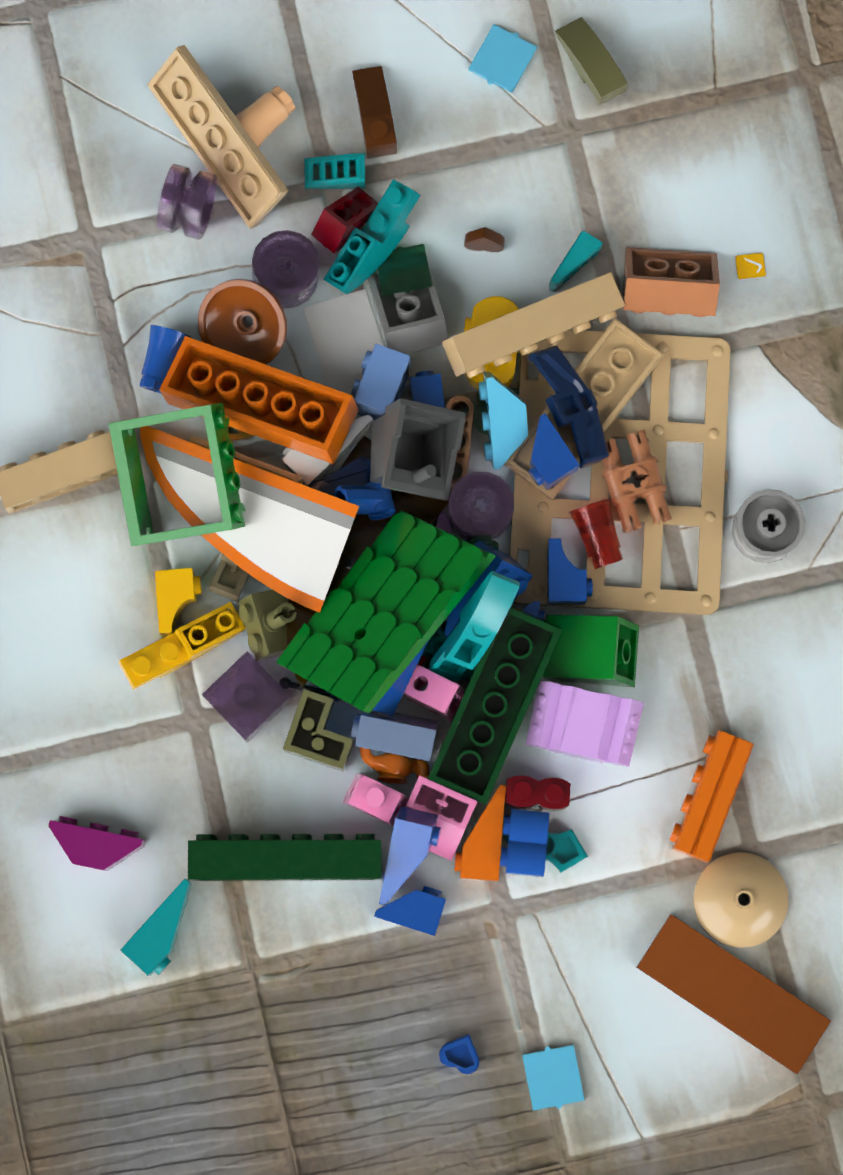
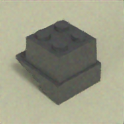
M402 398L386 406L385 414L372 422L370 482L382 484V488L445 501L448 500L457 451L461 447L466 413Z

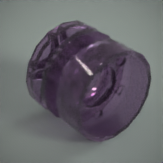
M473 472L462 477L454 485L449 497L448 506L449 521L454 532L470 543L476 544L480 540L488 544L498 540L508 530L514 512V496L509 485L500 476L489 472ZM478 499H482L484 504L489 503L486 506L485 512H480L479 507L474 508Z

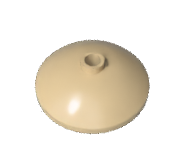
M744 852L723 855L707 865L696 882L693 895L695 914L707 934L722 944L739 948L756 946L770 939L782 926L787 914L789 901L787 887L779 871L764 858ZM742 893L747 894L749 897V902L745 906L738 902V897Z

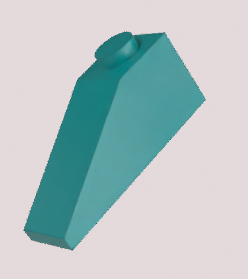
M184 878L120 949L147 976H151L154 972L160 975L171 963L168 956L173 952L192 886L188 879Z

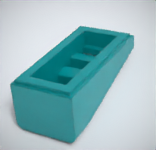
M365 153L304 158L305 190L355 189L358 186L361 189H366ZM313 166H319V180L313 181ZM325 166H331L332 179H326ZM337 166H343L344 178H338ZM350 166H356L355 177H350Z
M581 232L552 276L549 289L555 292L599 254L603 243L587 232Z

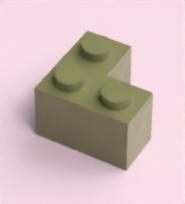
M303 689L283 750L344 772L354 740L325 730L335 703L334 699Z

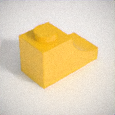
M193 568L155 571L159 633L162 637L175 632V625L180 613L189 604L197 603V595L202 594L201 577L195 576Z

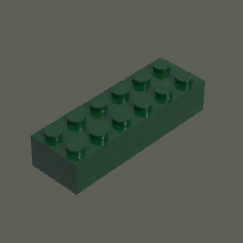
M511 605L499 631L473 671L429 772L428 780L481 803H487L562 632V627Z
M196 834V840H188V880H382V841L375 840V834H356V840H344L343 834H324V840H312L311 834H292V840H281L279 834H260V840H249L247 834H228V840H217V836L214 834Z

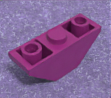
M59 816L58 822L50 820L48 825L72 864L108 871L144 848L146 840L138 838L140 832L121 829L120 834L108 832L109 826L90 822L89 828L77 826V819Z

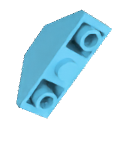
M483 372L484 381L479 382L480 400H485L486 412H481L482 429L483 431L488 430L489 442L484 443L485 461H490L495 470L500 469L528 437L526 404L521 397L490 372Z

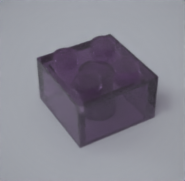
M248 651L202 694L247 743L292 701L291 696Z

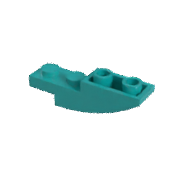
M393 179L362 231L356 227L354 228L323 280L345 294H349L359 287L383 264L402 240L410 227L405 220L421 195Z
M491 571L460 612V622L430 660L429 670L456 682L467 668L473 670L499 631L515 599L520 583Z

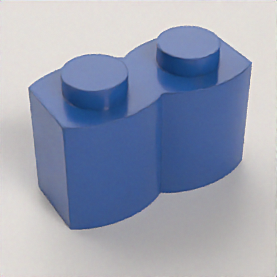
M511 809V815L504 816L503 835H509L508 848L501 847L500 866L506 867L505 874L544 877L550 813Z

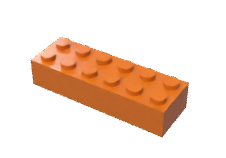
M187 336L184 337L159 389L169 405L180 409L223 403L225 417L229 418L230 427L331 464L335 463L359 411L353 395Z

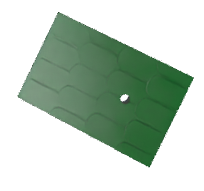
M401 510L391 518L371 547L367 546L338 588L330 592L324 600L320 613L316 612L308 624H303L276 663L363 712L370 713L374 710L393 717L429 639L494 560L496 555Z

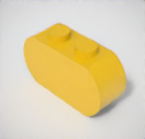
M492 296L485 298L474 306L472 318L466 317L464 332L519 310V308L511 300L504 297ZM517 352L510 354L512 357L511 361L495 367L493 362L484 365L485 372H490L507 387L510 386L514 379ZM465 373L469 384L479 390V382L484 381L483 373L468 378L467 373Z

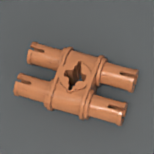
M645 430L638 431V434L633 432L626 436L634 458L632 464H622L615 438L608 439L609 442L606 445L608 446L607 449H609V457L602 460L605 468L602 471V478H605L612 499L610 504L617 508L623 533L631 532V529L635 531L642 528L634 503L638 498L646 499L653 525L660 524V521L664 523L672 519L664 496L667 487L663 485L657 466L658 458L651 454ZM631 475L637 480H642L637 488H635L634 484L626 483Z

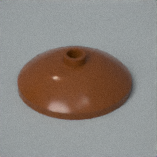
M231 279L214 287L203 299L198 313V330L202 342L267 365L276 358L283 348L287 335V321L281 303L268 288L248 279ZM246 316H250L253 319V325H249L246 322Z

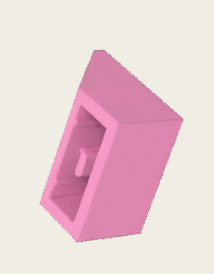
M419 776L406 807L438 815L436 826L441 827V834L438 845H432L430 852L452 861L477 801Z

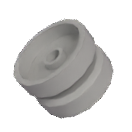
M766 489L754 493L743 502L733 519L732 536L736 547L745 557L755 562L772 563L782 560L798 546L804 535L806 520L802 507L792 496L780 490ZM769 523L772 526V532L768 531V527H763V524Z

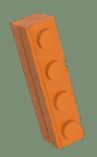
M720 730L715 733V736H708L702 751L707 754L704 765H697L691 782L696 783L693 794H686L680 811L685 813L682 823H675L669 838L670 841L674 842L673 850L706 863L710 862L754 746L753 743Z

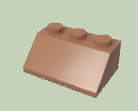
M626 247L623 301L625 306L623 310H630L634 313L660 312L665 315L690 314L695 317L716 316L720 287L717 253Z

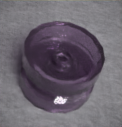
M172 164L165 179L157 215L158 229L174 233L182 224L186 237L202 239L214 205L217 175L201 170L192 180L190 167Z
M284 230L273 232L260 241L254 250L252 258V279L269 289L277 297L283 309L298 307L307 302L316 291L319 281L320 261L318 251L311 240L301 233Z

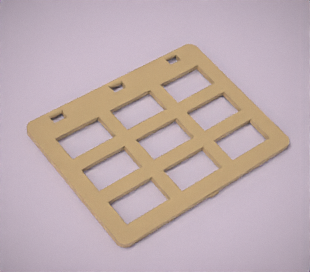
M568 330L564 332V339L550 345L544 340L537 343L538 350L524 356L521 355L519 397L526 404L528 429L547 406L545 400L556 393L540 371L538 380L528 381V363H534L530 362L527 357L534 352L553 346H558L562 353L587 354L604 331L584 330L574 334L573 330ZM638 334L664 354L663 358L651 372L649 421L615 419L604 433L607 444L609 442L608 439H627L626 436L633 432L638 434V431L645 430L651 454L656 456L659 461L657 466L663 485H665L667 441L703 443L700 507L667 505L672 519L664 523L660 521V524L653 525L646 499L645 504L635 503L640 523H644L641 588L604 586L607 521H621L617 508L608 502L609 490L605 478H602V471L605 468L603 462L600 461L591 465L590 501L553 499L552 501L515 473L510 556L518 562V550L529 551L528 568L525 569L533 577L528 582L526 590L517 597L514 603L530 605L532 602L538 601L542 606L710 615L718 609L720 600L724 486L728 482V470H725L730 346L724 339ZM671 359L707 361L704 424L668 422ZM552 518L589 520L586 570L587 578H592L593 592L592 597H587L585 605H547V542L551 538ZM663 525L699 527L697 591L660 589Z

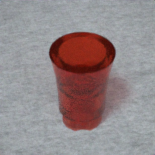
M610 498L568 512L578 529L588 558H592L594 569L623 560L619 549L621 545L612 516Z

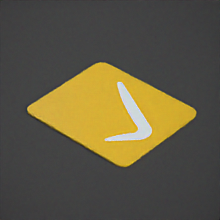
M763 253L737 255L735 257L739 279L766 276Z

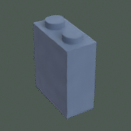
M372 710L370 713L362 712V714H356L351 737H356L355 746L430 761L439 721L394 713L392 717Z

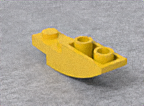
M229 602L176 629L174 633L119 660V665L134 690L158 677L162 678L240 634L246 628L232 602Z

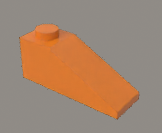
M499 785L464 843L462 853L456 852L454 871L460 872L461 879L496 882L499 880L506 785Z

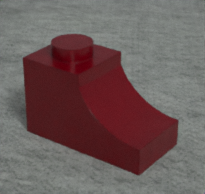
M358 186L323 209L311 235L334 254L343 248L355 227L360 230L368 221L378 202Z

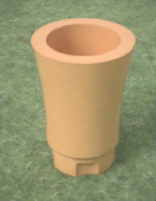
M275 86L270 92L264 93L254 103L235 116L259 148L265 139L288 118V115L296 107L291 97L279 86Z

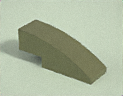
M582 17L555 31L583 83L588 84L599 105L626 92L628 85L626 79L603 43Z

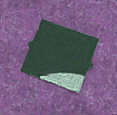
M424 244L404 248L398 246L377 268L382 296L401 292L408 294L411 290L432 287Z

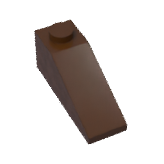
M382 66L353 70L352 74L367 159L397 154L396 135Z

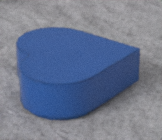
M469 1034L444 1044L439 1051V1058L443 1065L446 1067H457L458 1071L463 1074H472L479 1067V1057Z

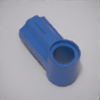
M370 482L364 486L339 485L334 489V497L358 505L359 508L356 514H368L371 520L385 519L396 512L390 489L382 488V484Z

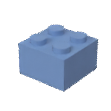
M375 344L373 351L367 350L361 366L363 368L362 380H355L350 394L353 395L359 411L357 415H370L374 421L385 414L386 406L400 399L411 371V356L379 344Z

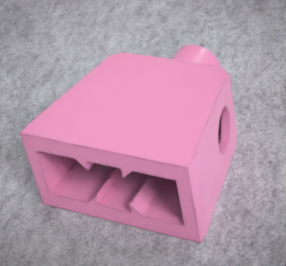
M420 665L416 666L404 692V695L409 700L452 722L464 694L463 689L458 684ZM428 684L425 690L420 691L424 685Z
M356 774L343 803L394 827L397 813L401 806L406 807L409 799L402 793L363 774Z

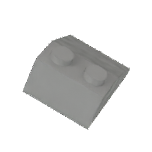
M425 254L384 263L368 278L387 348L408 354L440 346L443 341L448 339L445 317Z

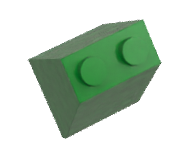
M547 615V621L562 627V632L543 673L544 678L562 682L635 687L639 625L619 616Z

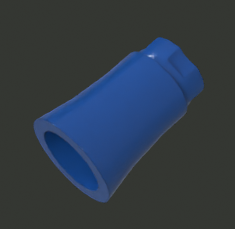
M150 325L149 343L141 372L143 376L140 387L161 394L159 389L184 337H192L170 328Z

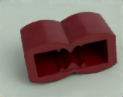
M513 776L506 780L505 804L516 809H528L537 806L547 811H560L569 806L571 783L560 778H546L538 781L529 776Z

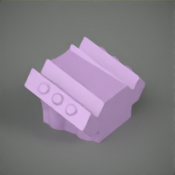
M540 681L525 745L594 762L629 767L644 703L634 699L620 698L612 694H601L582 690L574 686Z

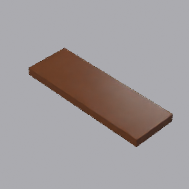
M672 914L669 915L636 966L637 969L795 1074L799 1073L831 1020Z

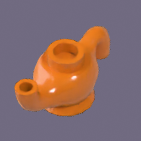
M359 747L363 761L380 775L376 779L379 782L406 784L407 780L405 778L410 773H415L417 775L416 778L421 776L428 779L429 765L425 760L409 759L406 756L386 752L381 755H372L370 749Z

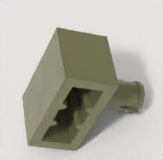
M272 589L248 595L239 601L238 604L240 619L245 623L249 636L248 645L250 650L254 653L256 661L281 656L287 648V623L294 621L296 618V612L289 614V612L295 609L294 606L288 603L286 597Z

